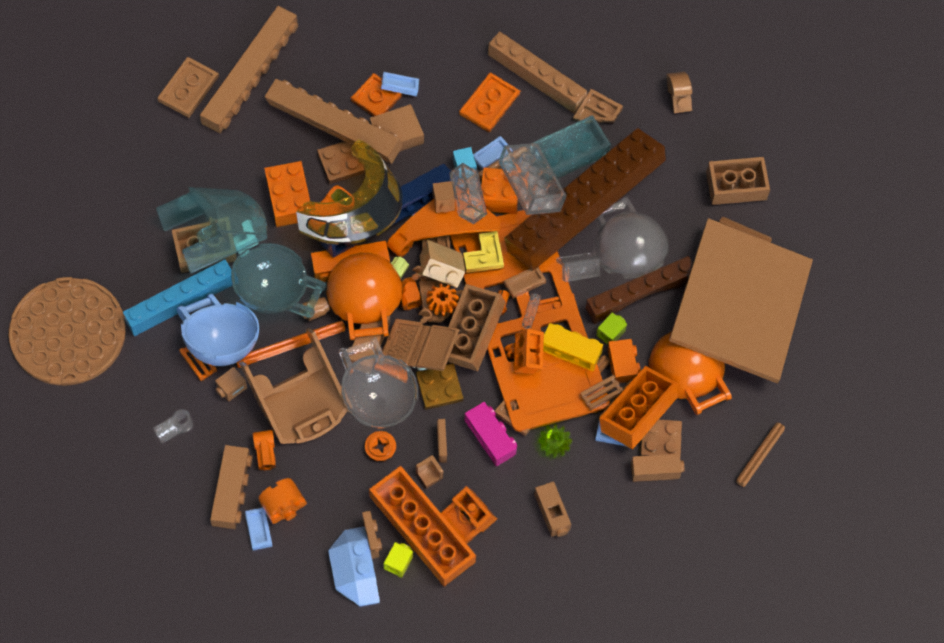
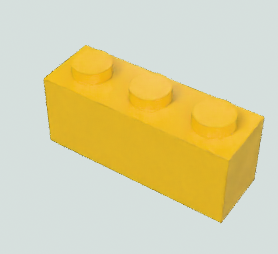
M549 323L544 334L543 352L594 371L601 356L603 344L596 339L583 337L578 332L566 330L561 325Z

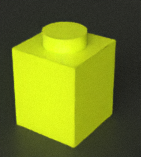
M394 543L384 562V569L402 578L413 558L411 548L403 543H400V545Z

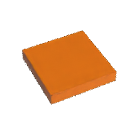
M373 73L351 97V101L374 117L388 112L402 97V93L381 89L382 78Z

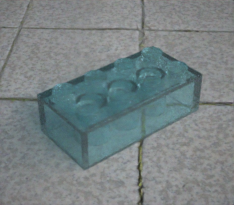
M591 115L528 144L527 157L545 185L602 158L610 151L611 143L594 116Z

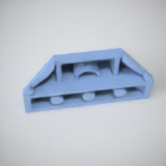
M363 526L344 530L328 550L336 590L355 602L359 607L380 603L365 528Z

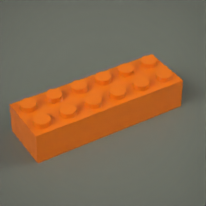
M401 466L369 489L370 498L444 587L476 562L475 553Z

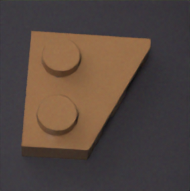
M591 89L574 115L573 120L614 123L623 106Z

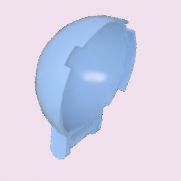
M209 294L203 300L185 307H177V313L184 322L183 325L181 324V330L187 349L195 358L213 366L234 364L244 359L257 342L259 335L258 319L248 307L236 302V305L228 303L221 305L213 294Z

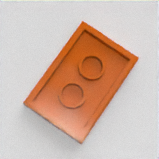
M490 72L461 108L459 115L490 133L519 96L520 90Z

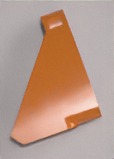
M453 187L455 211L436 213L433 199L408 219L390 237L387 247L398 257H403L412 248L414 241L452 234L499 231L501 220L476 199H468L458 189Z

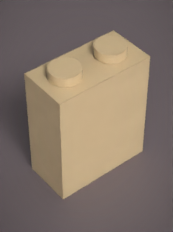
M426 241L420 254L422 275L458 288L465 273L462 253L432 241Z

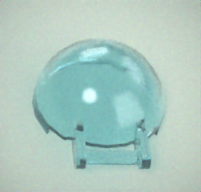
M272 243L260 244V247L252 250L246 249L237 257L231 270L232 286L237 297L249 309L262 314H277L288 310L312 318L315 314L314 308L321 292L326 288V283L307 276L306 269L301 262L302 258L293 250ZM306 286L314 289L307 306L298 303L305 293Z

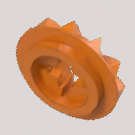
M377 431L366 439L365 452L369 458L374 459L376 462H385L387 459L392 458L396 451V441L387 432ZM378 440L382 445H386L383 448V453L379 449H375L378 447Z

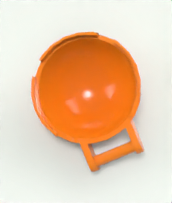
M361 252L349 255L336 264L329 275L326 290L328 304L335 315L348 321L350 340H355L356 337L382 334L389 336L387 316H390L399 306L402 298V282L395 267L380 255ZM380 320L383 323V327L354 330L353 324H370Z
M671 332L661 337L655 344L650 354L649 368L677 382L678 398L687 399L696 415L701 414L702 410L723 400L728 401L732 399L731 393L723 381L725 373L724 362L670 342ZM718 387L721 392L720 394L698 403L696 398L707 395Z

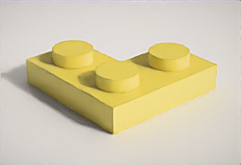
M497 231L479 233L478 238L481 250L463 253L466 273L504 268Z

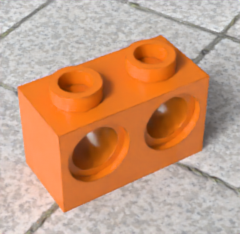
M525 329L515 334V372L531 375L543 370L544 332Z

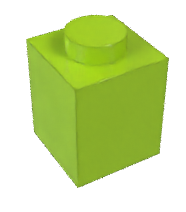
M612 312L598 327L596 336L608 345L610 341H617L625 333L627 323L624 318L619 315L616 316Z

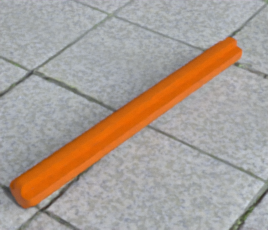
M338 321L313 331H315L318 339L321 340L344 332L345 325L343 321ZM306 332L251 351L244 359L236 362V364L240 368L239 363L242 361L249 365L311 343Z

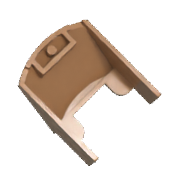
M310 328L306 329V332L313 347L306 350L303 354L306 370L274 386L271 385L270 380L264 375L259 374L253 377L248 365L243 361L239 363L255 395V399L281 444L303 443L324 435L338 425L351 408L315 331Z

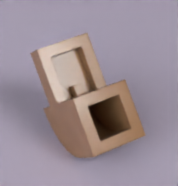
M686 72L666 74L668 92L672 97L673 112L692 111V88L688 74Z

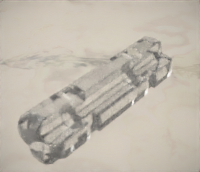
M532 293L522 321V327L525 329L532 328L541 296L539 294Z

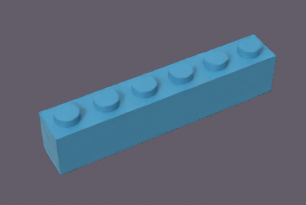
M224 259L123 311L125 322L132 334L136 336L177 315V307L188 306L207 298L209 294L215 295L236 284L235 275Z

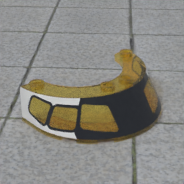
M360 139L353 144L351 148L352 154L363 164L366 172L362 186L354 194L340 201L330 203L309 201L304 203L296 211L299 233L325 243L338 244V242H350L354 244L366 241L367 237L375 234L377 236L380 235L396 221L402 209V189L396 177L373 147Z

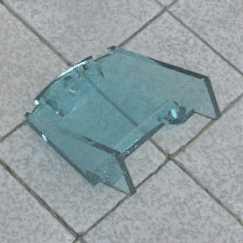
M188 187L190 193L156 208L164 231L170 230L202 214L209 222L210 226L201 229L197 233L198 243L182 250L190 273H194L265 240L268 236V224L261 206L251 196L238 190Z

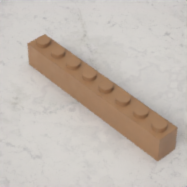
M280 6L275 9L200 114L201 123L204 126L220 134L223 129L228 128L233 115L239 112L240 105L249 98L250 91L258 85L262 74L268 71L272 60L278 57L279 50L287 44L291 33L297 30V15Z
M275 79L265 95L270 105L359 148L358 139L366 142L377 151L376 153L370 148V154L380 159L382 158L390 164L393 163L403 147L397 134L393 132L389 134L381 126L376 124L373 126L362 117L358 119L350 111L345 109L342 111L331 102L327 104L319 96H311L300 87L296 89L286 80L280 81Z

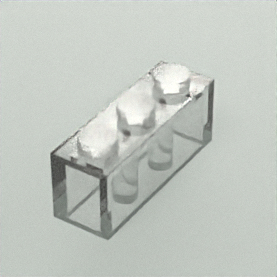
M462 163L449 173L459 217L475 224L487 215L478 171Z

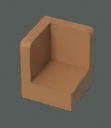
M433 455L416 465V474L426 489L443 479V470Z

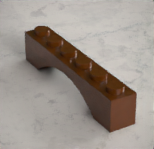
M687 256L587 299L585 309L593 324L607 319L612 312L616 314L626 306L648 295L685 286L693 262Z

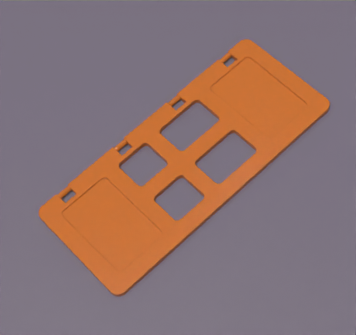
M539 207L517 211V214L509 213L497 216L501 220L500 229L497 232L504 268L466 273L465 269L463 276L465 284L485 289L502 284L504 280L530 269L507 252L504 237L535 213ZM487 232L452 234L450 238L457 252H460L459 248L465 247L467 252L480 251L479 233ZM558 251L543 262L539 269L542 273L549 272L551 274L562 306L536 313L528 292L515 297L522 316L518 319L497 323L487 348L512 427L517 432L602 411L610 403L608 401L590 411L580 396L581 392L603 381L597 364L594 371H590L543 352V370L530 375L515 372L514 361L509 362L506 358L500 340L502 337L519 333L525 329L541 331V327L547 326L549 323L555 324L566 321L571 332H578L583 337L588 338ZM499 348L501 356L495 358L493 349ZM605 393L604 395L592 400L590 403L592 404L598 401L599 399L607 396L608 394ZM516 401L518 409L512 411L510 402Z

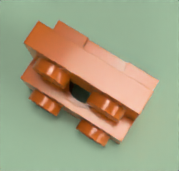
M467 486L441 512L443 517L466 544L478 533L484 532L497 520L496 516L475 492ZM463 511L471 518L470 521L462 513Z

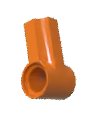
M273 430L253 432L259 470L266 471L276 468Z

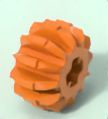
M440 283L439 288L433 285L432 291L427 292L426 304L429 305L428 309L430 311L434 310L435 315L441 312L443 317L445 312L452 314L453 309L457 307L456 302L459 300L458 295H455L456 290H450L449 284L443 287Z

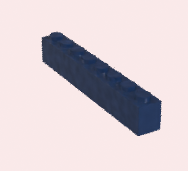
M443 163L409 183L402 185L403 199L400 211L386 228L419 211L432 201L433 183L451 181L452 187L457 189L456 175ZM398 188L391 192L397 202H399ZM367 212L349 218L351 232L354 234L378 228L377 223ZM347 221L336 222L329 226L328 237H344L348 235ZM325 228L319 231L320 235H324ZM370 237L350 242H334L320 239V243L334 258Z

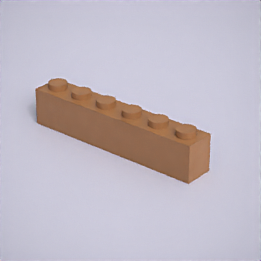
M501 32L489 43L488 55L572 113L575 114L587 96V90Z

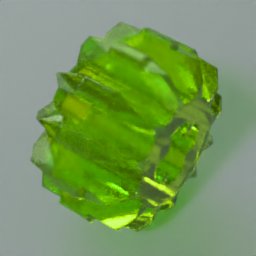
M554 424L553 429L547 426L546 431L542 430L540 433L541 438L538 441L542 444L540 446L541 451L546 450V456L553 453L554 458L557 457V453L563 457L564 451H569V445L572 444V439L569 438L570 432H564V426L557 429V424Z

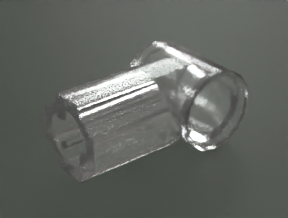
M180 409L174 413L173 417L154 427L153 430L163 444L179 433L191 430L193 421L187 410ZM182 418L188 419L184 424L178 423Z

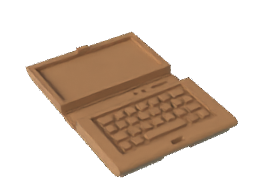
M395 319L380 360L443 371L460 329L432 325L431 327L423 325L422 322Z

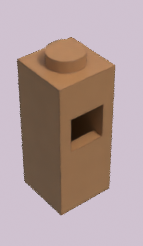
M680 454L634 456L631 460L633 482L680 479L681 473L684 472V461L680 460Z
M554 481L536 487L534 495L551 537L566 535L570 531L571 522Z

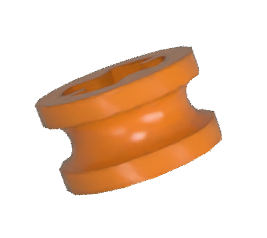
M515 343L505 347V351L508 352L506 354L508 359H514Z

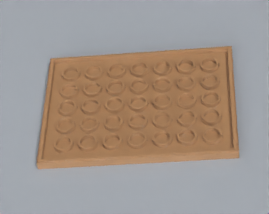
M708 218L669 341L778 384L813 259Z

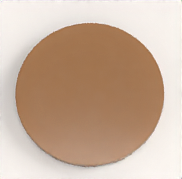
M72 277L57 278L46 284L42 283L28 292L15 308L9 328V343L19 365L29 375L42 382L62 386L87 382L106 371L120 354L126 335L123 311L111 292L94 281Z

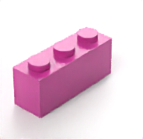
M483 402L466 412L464 421L497 467L516 455L517 443L513 437L509 438L505 425L501 421L498 422L491 406L488 407Z

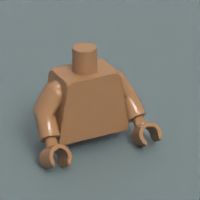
M416 266L412 269V271L416 272L412 275L413 280H418L419 278L421 280L419 281V292L422 300V310L418 315H422L423 318L420 321L423 324L427 321L442 323L451 314L445 312L443 317L441 312L435 315L434 310L430 311L428 309L429 305L426 304L427 292L432 291L433 285L439 288L440 283L443 287H446L448 284L422 275L421 266ZM463 290L456 291L455 295H458L459 299Z

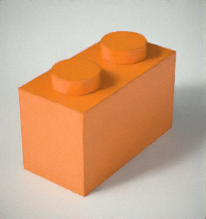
M632 339L610 341L608 343L607 351L612 375L615 376V380L619 384L628 383L629 380L634 379L641 371L640 364L636 363L635 359L637 357L636 345L632 344Z

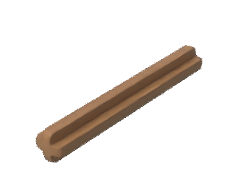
M779 422L774 425L737 478V484L742 487L747 485L784 432V425Z

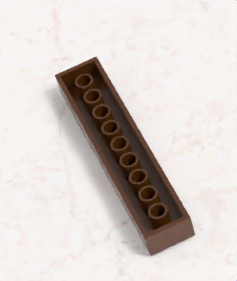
M639 128L634 130L505 236L507 252L534 271L665 162L664 145Z

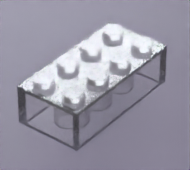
M539 144L505 145L498 162L526 215L560 212L567 195Z

